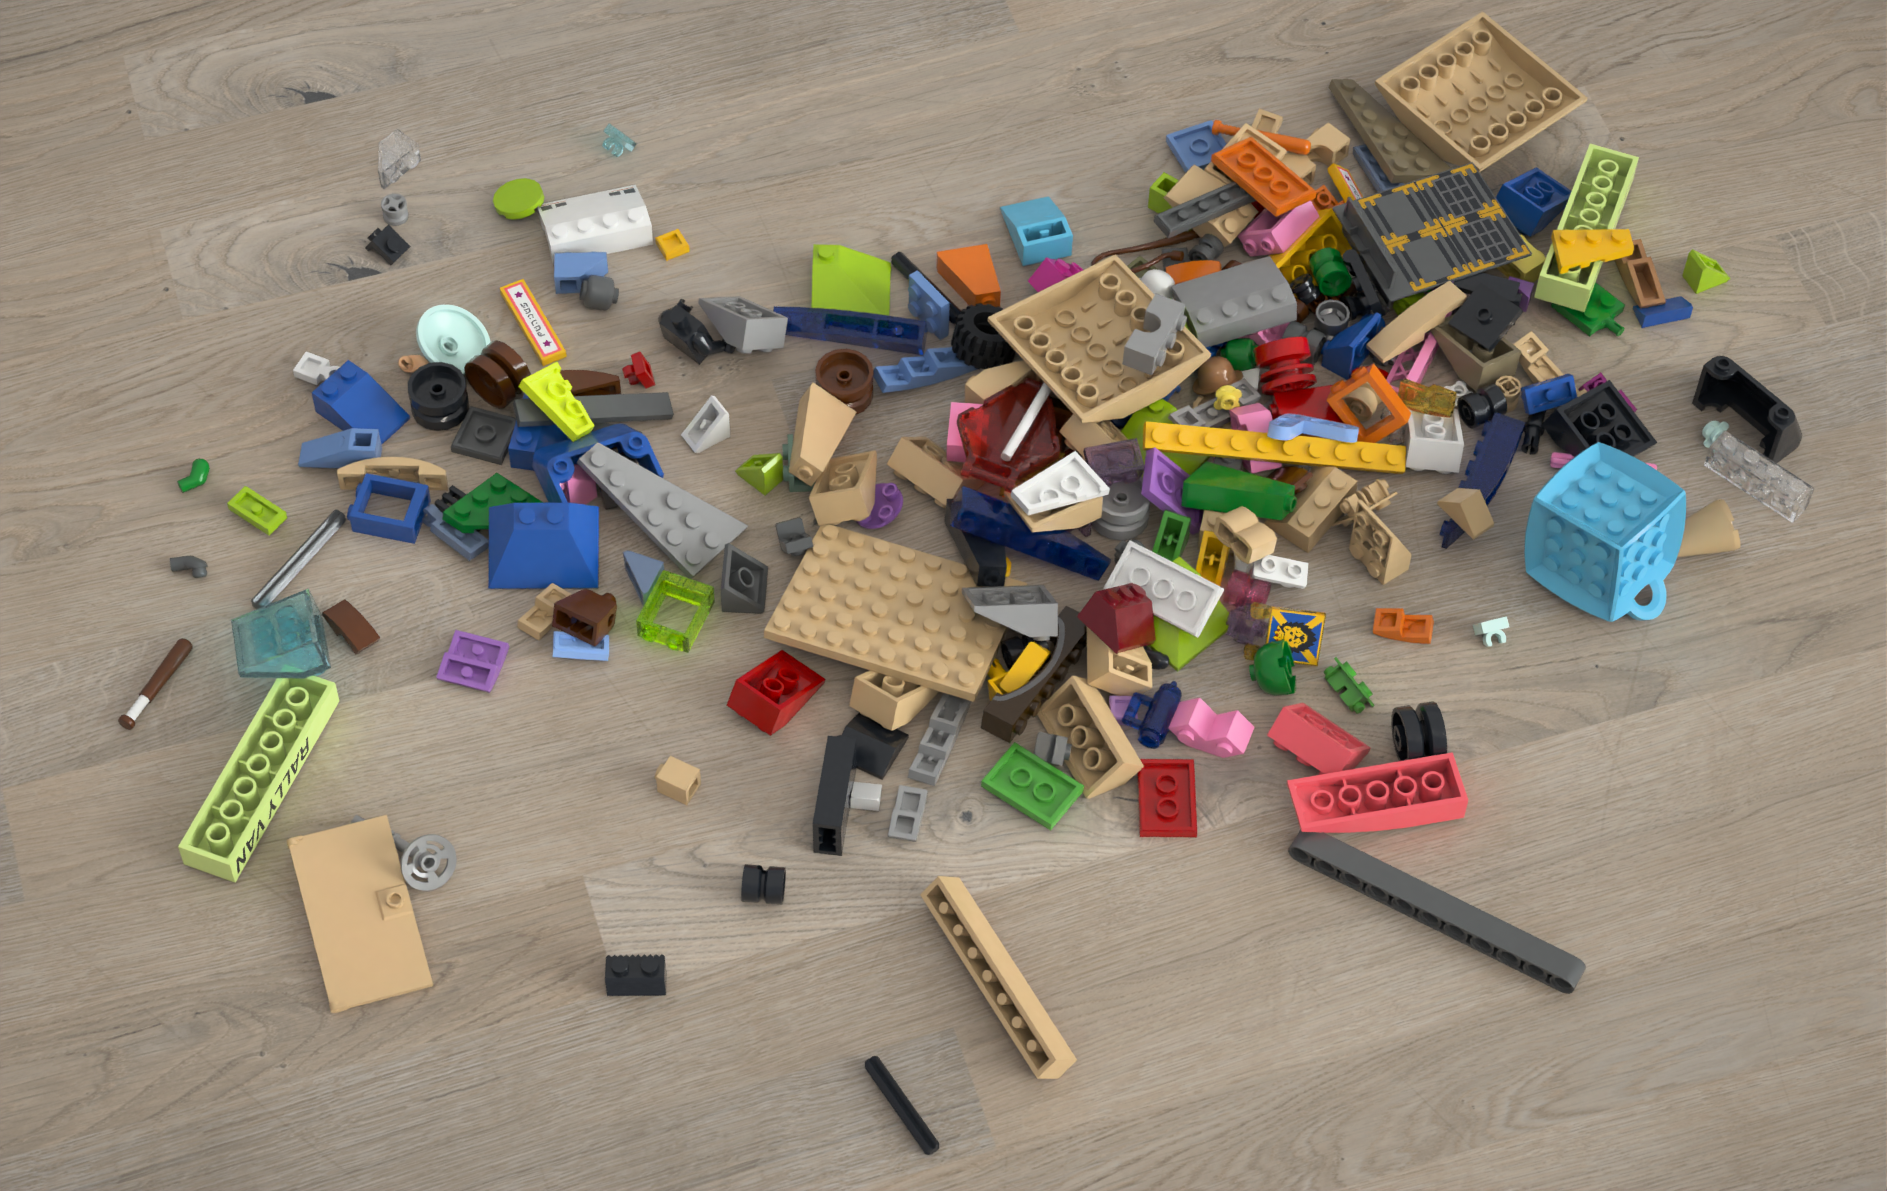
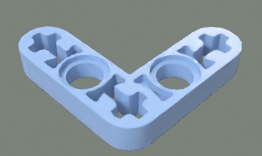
M1287 413L1269 422L1267 436L1278 440H1291L1303 433L1355 443L1358 439L1359 428L1349 424Z

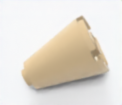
M1715 500L1685 519L1684 534L1677 557L1730 552L1740 549L1739 533L1737 529L1734 530L1732 524L1734 518L1725 500Z

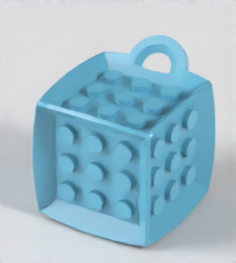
M1597 442L1565 464L1534 497L1525 532L1524 558L1526 572L1563 600L1606 621L1613 622L1625 614L1639 621L1656 618L1661 614L1666 603V588L1663 580L1673 568L1682 543L1686 519L1685 490L1643 461L1603 443ZM1649 584L1653 593L1652 600L1647 606H1641L1636 603L1634 598Z

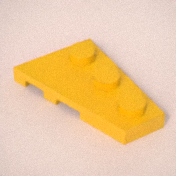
M1629 229L1553 230L1551 235L1560 274L1567 273L1569 268L1579 266L1581 269L1589 267L1591 262L1598 260L1608 262L1630 256L1634 250Z

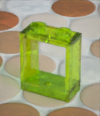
M663 570L636 620L637 635L648 642H657L666 645L672 650L689 653L715 603L714 587ZM666 596L698 606L685 633L653 623Z

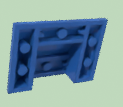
M510 503L489 507V589H546L551 583L562 589H599L598 506L576 503Z

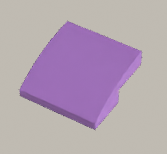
M455 630L449 651L444 653L436 678L437 680L490 693L502 669L510 646L506 642Z

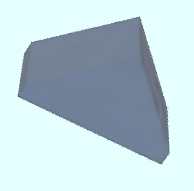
M629 550L624 551L625 570L644 609L649 608L665 578L664 562Z

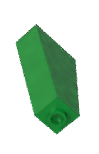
M1206 461L1183 482L1181 506L1225 513L1243 506L1253 512L1256 517L1283 520L1290 512L1294 511L1297 497L1294 496V485Z

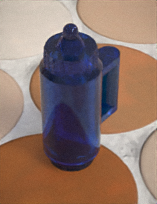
M1172 681L1171 684H1162L1159 690L1155 692L1153 698L1137 692L1132 695L1121 721L1127 726L1138 729V741L1147 748L1157 749L1166 739L1169 725L1182 697V692L1177 687V682ZM1141 704L1148 706L1143 721L1135 719Z

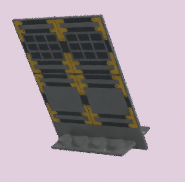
M1473 162L1356 200L1348 197L1346 203L1333 207L1334 213L1342 224L1343 235L1352 249L1357 251L1366 272L1371 278L1370 281L1374 283L1388 307L1391 306L1393 301L1441 286L1448 281L1454 282L1532 255L1530 249Z

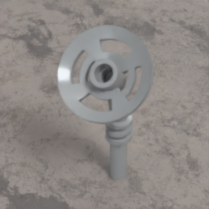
M355 815L351 821V824L364 821L366 819L358 815ZM391 830L396 849L403 852L401 873L410 886L418 890L429 891L441 887L450 879L455 870L457 858L453 845L447 839L440 835L427 834L408 843L400 838V834H395ZM427 841L438 842L444 848L439 849L433 844H427ZM430 848L435 850L436 852L432 854L426 849ZM410 856L412 862L407 864L408 857ZM447 858L445 869L437 876L435 871L439 867L441 859ZM420 866L426 872H420L417 868ZM414 873L421 878H427V881L415 880L411 874Z

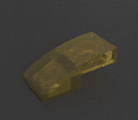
M1406 378L1400 381L1398 396L1409 410L1439 417L1450 418L1453 416L1457 392L1436 384L1427 387Z

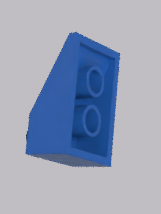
M1536 167L1504 183L1496 199L1513 225L1517 227V230L1521 234L1531 237L1541 232L1565 209L1572 191Z
M349 360L311 392L316 413L342 431L351 428L378 429L381 444L410 419V415L366 371Z

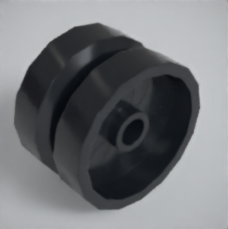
M434 362L421 366L412 373L408 381V395L411 412L416 422L424 428L434 431L448 430L458 426L464 420L469 410L466 379L461 370L452 364Z
M1434 701L1420 703L1417 705L1416 710L1410 705L1393 709L1391 715L1392 737L1399 761L1447 753L1446 729L1437 703Z

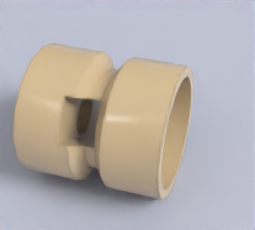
M1368 382L1343 397L1344 402L1357 419L1362 422L1372 418L1377 405L1382 401Z

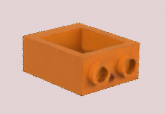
M1374 363L1367 368L1364 366L1359 367L1351 374L1352 377L1345 382L1341 379L1330 387L1331 392L1327 402L1344 424L1359 428L1358 442L1377 443L1407 424L1411 412ZM1366 382L1371 385L1391 412L1390 415L1368 429L1363 427L1342 399Z

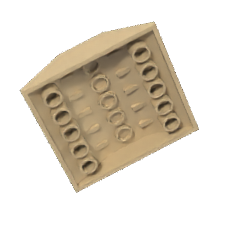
M1484 12L1479 13L1375 80L1376 87L1400 122L1438 157L1458 166L1473 162L1479 173L1585 103L1588 99Z
M1116 254L988 317V322L1081 423L1121 419L1167 396L1211 357V353L1184 326L1182 331H1177L1174 346L1172 349L1167 348L1163 365L1161 367L1157 366L1153 375L1122 364L1124 347L1133 331L1137 329L1143 332H1150L1143 329L1145 311L1155 295Z

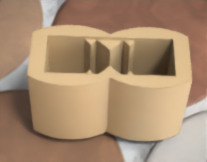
M1238 507L1216 518L1214 534L1224 545L1232 548L1235 555L1244 563L1250 564L1274 553L1277 541L1274 531L1265 524L1260 523L1256 515L1246 507Z

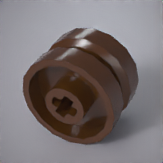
M498 340L490 342L483 348L481 355H475L464 367L467 380L475 392L485 402L498 409L508 406L514 400L516 394L523 392L518 386L524 378L531 375L528 366L521 356L510 346Z
M847 348L836 349L826 353L818 361L815 369L816 385L857 412L855 415L864 412L873 399V367L867 356L856 350Z

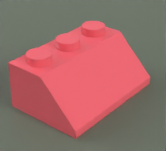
M1305 703L1283 707L1267 736L1274 740L1275 746L1284 751L1290 750L1297 755L1296 759L1306 766L1312 765L1320 771L1319 775L1354 769L1371 749V747Z

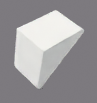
M711 396L681 436L695 453H700L730 437L729 413L715 396Z

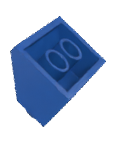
M524 393L523 399H529V397ZM516 420L508 447L511 468L534 471L532 459L536 450L570 438L557 425L518 427Z

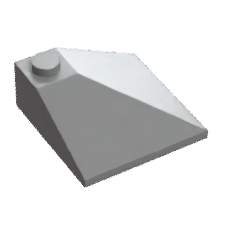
M1044 585L962 588V594L974 612L1028 637H1033L1037 641H1046L1050 639V636H1058V603Z

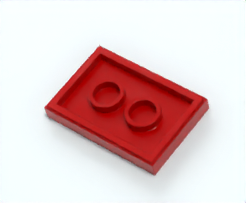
M1140 759L1144 765L1137 773L1140 837L1197 838L1194 759Z

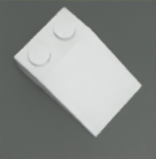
M1405 403L1411 412L1407 424L1404 425L1405 467L1415 471L1427 469L1436 470L1442 474L1459 473L1464 441L1458 409Z

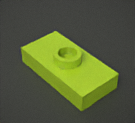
M244 486L227 503L230 511L269 536L287 519L286 511L247 486Z

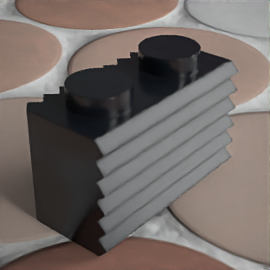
M626 954L624 957L622 955L618 957L616 955L612 957L608 955L606 957L605 985L607 996L666 995L667 971L663 954L660 956L657 954L646 956L644 954L642 957L639 954L636 957L633 954L630 957Z

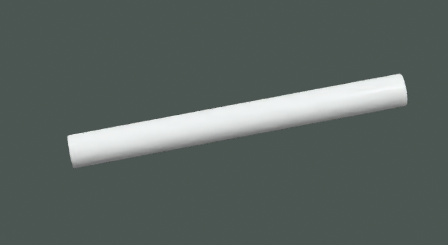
M1045 383L1041 386L1003 450L1001 458L1004 461L1011 460L1052 391Z

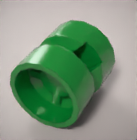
M1329 247L1323 248L1312 255L1309 266L1321 293L1331 297L1344 293L1350 287L1352 278L1340 252L1335 248Z

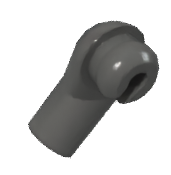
M191 555L170 558L171 571L192 569L194 578L207 576L206 567L208 565L202 559Z

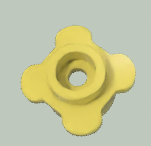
M1225 385L1216 391L1215 409L1230 410L1240 407L1238 401L1242 396V392L1239 389Z

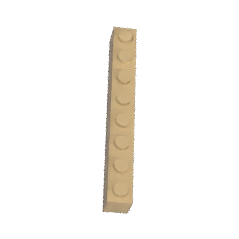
M938 876L920 894L1036 1078L1059 1079L1077 1061L1076 1057L959 877Z

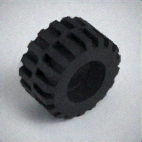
M976 304V306L970 305L960 311L951 339L952 351L957 354L956 357L959 360H963L968 366L972 365L979 370L980 368L989 369L1012 363L1016 351L988 322L989 316L1002 311L1003 308L994 307L991 304Z

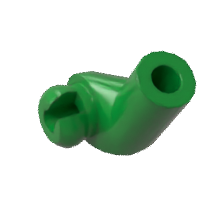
M198 458L194 460L190 476L177 481L182 493L201 486L206 482L210 468L209 463L205 459Z

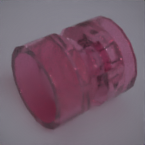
M1234 569L1228 581L1223 602L1235 607L1244 605L1246 611L1260 615L1266 605L1272 582L1250 579L1249 573Z

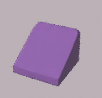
M1509 276V280L1520 282L1518 293L1523 295L1519 307L1523 312H1526L1531 300L1534 283Z

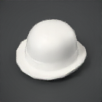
M1153 269L1147 271L1142 278H1139L1154 295L1159 294L1174 300L1171 286L1175 285V281L1168 273Z

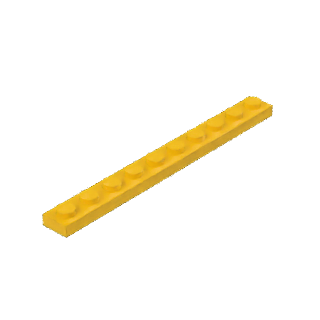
M1147 421L1143 427V450L1155 447L1160 452L1336 467L1393 474L1405 473L1406 446L1358 441L1350 443L1306 436H1297L1291 440H1278L1268 437L1267 433Z

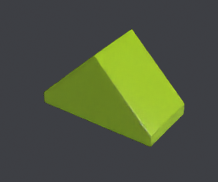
M1693 249L1689 252L1682 277L1695 294L1726 283L1730 279L1716 260Z
M780 453L753 455L737 468L735 472L766 496L784 480L783 457Z

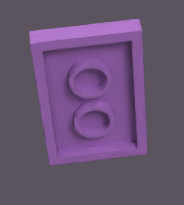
M1155 447L1146 450L1141 494L1163 512L1168 510L1191 518L1190 533L1192 535L1199 533L1203 509L1181 506L1183 482L1190 475Z

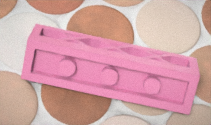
M1452 311L1447 313L1445 318L1451 316ZM1431 331L1424 334L1421 351L1414 352L1411 347L1399 354L1386 379L1390 385L1392 381L1403 379V389L1392 385L1391 387L1401 399L1409 402L1412 401L1439 348V344ZM1413 360V367L1405 371L1402 363Z

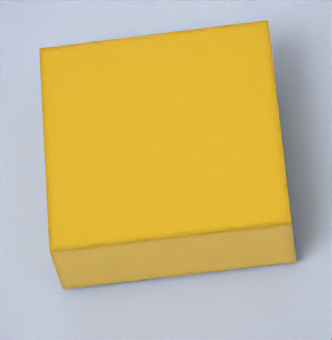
M679 229L655 237L656 245L666 261L690 252L689 245Z

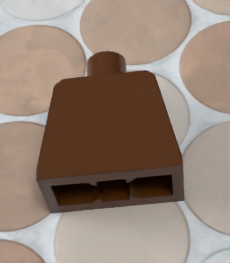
M589 589L580 590L554 603L552 627L596 646L614 627L617 610L616 598L611 593L600 595Z

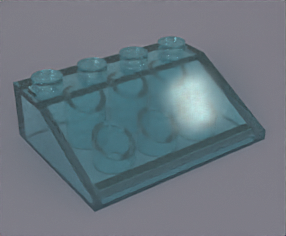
M309 588L231 620L240 678L305 679L310 676L321 675L331 668L322 614Z

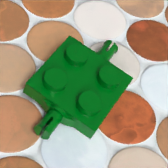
M1596 282L1585 312L1555 303L1551 304L1553 309L1589 337L1596 331L1608 328L1618 337L1625 329L1614 321V318L1623 312L1625 304Z

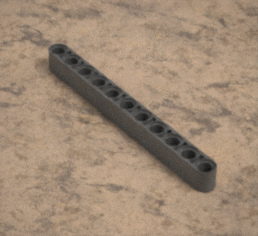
M1300 829L1288 849L1290 856L1299 863L1562 993H1572L1586 969V965L1578 957L1324 832H1301Z

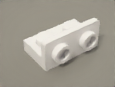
M1268 555L1250 563L1247 566L1246 577L1254 578L1259 582H1272L1288 588L1304 589L1307 585L1309 563Z

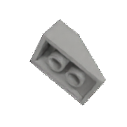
M740 296L699 298L698 304L725 342L736 347V351L741 353H752V350L772 352V349L784 347L787 317Z

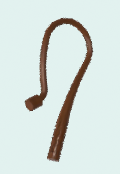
M1191 229L1169 239L1165 237L1133 247L1110 250L1096 256L1091 262V266L1097 264L1101 259L1115 254L1119 255L1172 246L1200 238V236ZM1172 250V252L1163 253L1151 261L1130 270L1134 274L1165 258L1182 262L1184 252Z

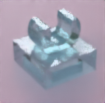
M610 123L604 129V132L610 137L604 140L602 146L609 150L615 144V148L611 153L616 157L623 153V147L632 151L637 145L636 142Z

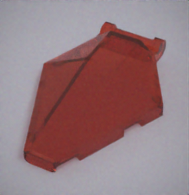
M1026 378L1023 383L1016 387L1009 385L986 398L983 405L979 408L971 407L958 414L957 427L966 456L961 476L966 478L971 476L1000 486L1004 488V491L1011 493L1015 489L1018 480L1058 459L1060 446L1059 439L1055 434L1056 420L1050 396L1047 397L1011 460L1004 461L1001 458L1003 450L1043 385L1042 382Z

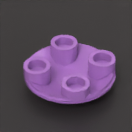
M876 484L875 504L871 514L864 520L856 521L857 524L867 529H876L889 524L898 516L903 506V495L896 484Z

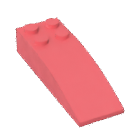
M1453 752L1287 780V786L1301 832H1369L1426 825L1464 818L1468 804V797Z

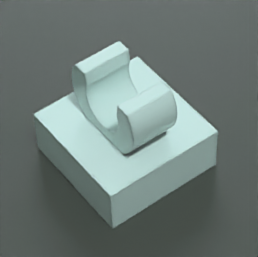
M1507 616L1473 624L1475 635L1484 634L1483 644L1485 647L1492 646L1491 636L1493 634L1497 636L1499 644L1506 642V635L1500 629L1509 627Z

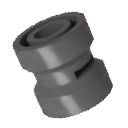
M1205 234L1199 240V245H1195L1189 251V259L1191 261H1214L1215 258L1222 254L1224 246L1216 236Z

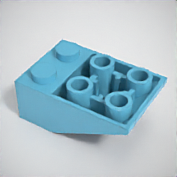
M1049 196L1000 207L1022 266L1043 262L1046 257L1058 259L1072 255L1073 234L1066 217Z

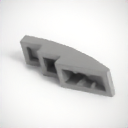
M943 693L930 717L929 727L919 744V751L909 769L908 778L935 786L954 747L972 701Z

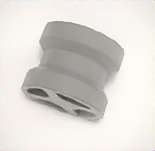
M392 193L382 199L381 208L384 221L387 224L399 226L408 220L409 213L404 196Z

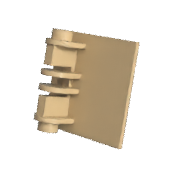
M1377 479L1368 486L1363 487L1361 491H1357L1355 494L1342 500L1340 509L1344 514L1347 513L1348 515L1337 520L1332 526L1343 524L1346 527L1354 523L1357 502L1360 499L1372 511H1378L1391 504L1389 499L1398 493L1393 492L1389 494L1387 481Z

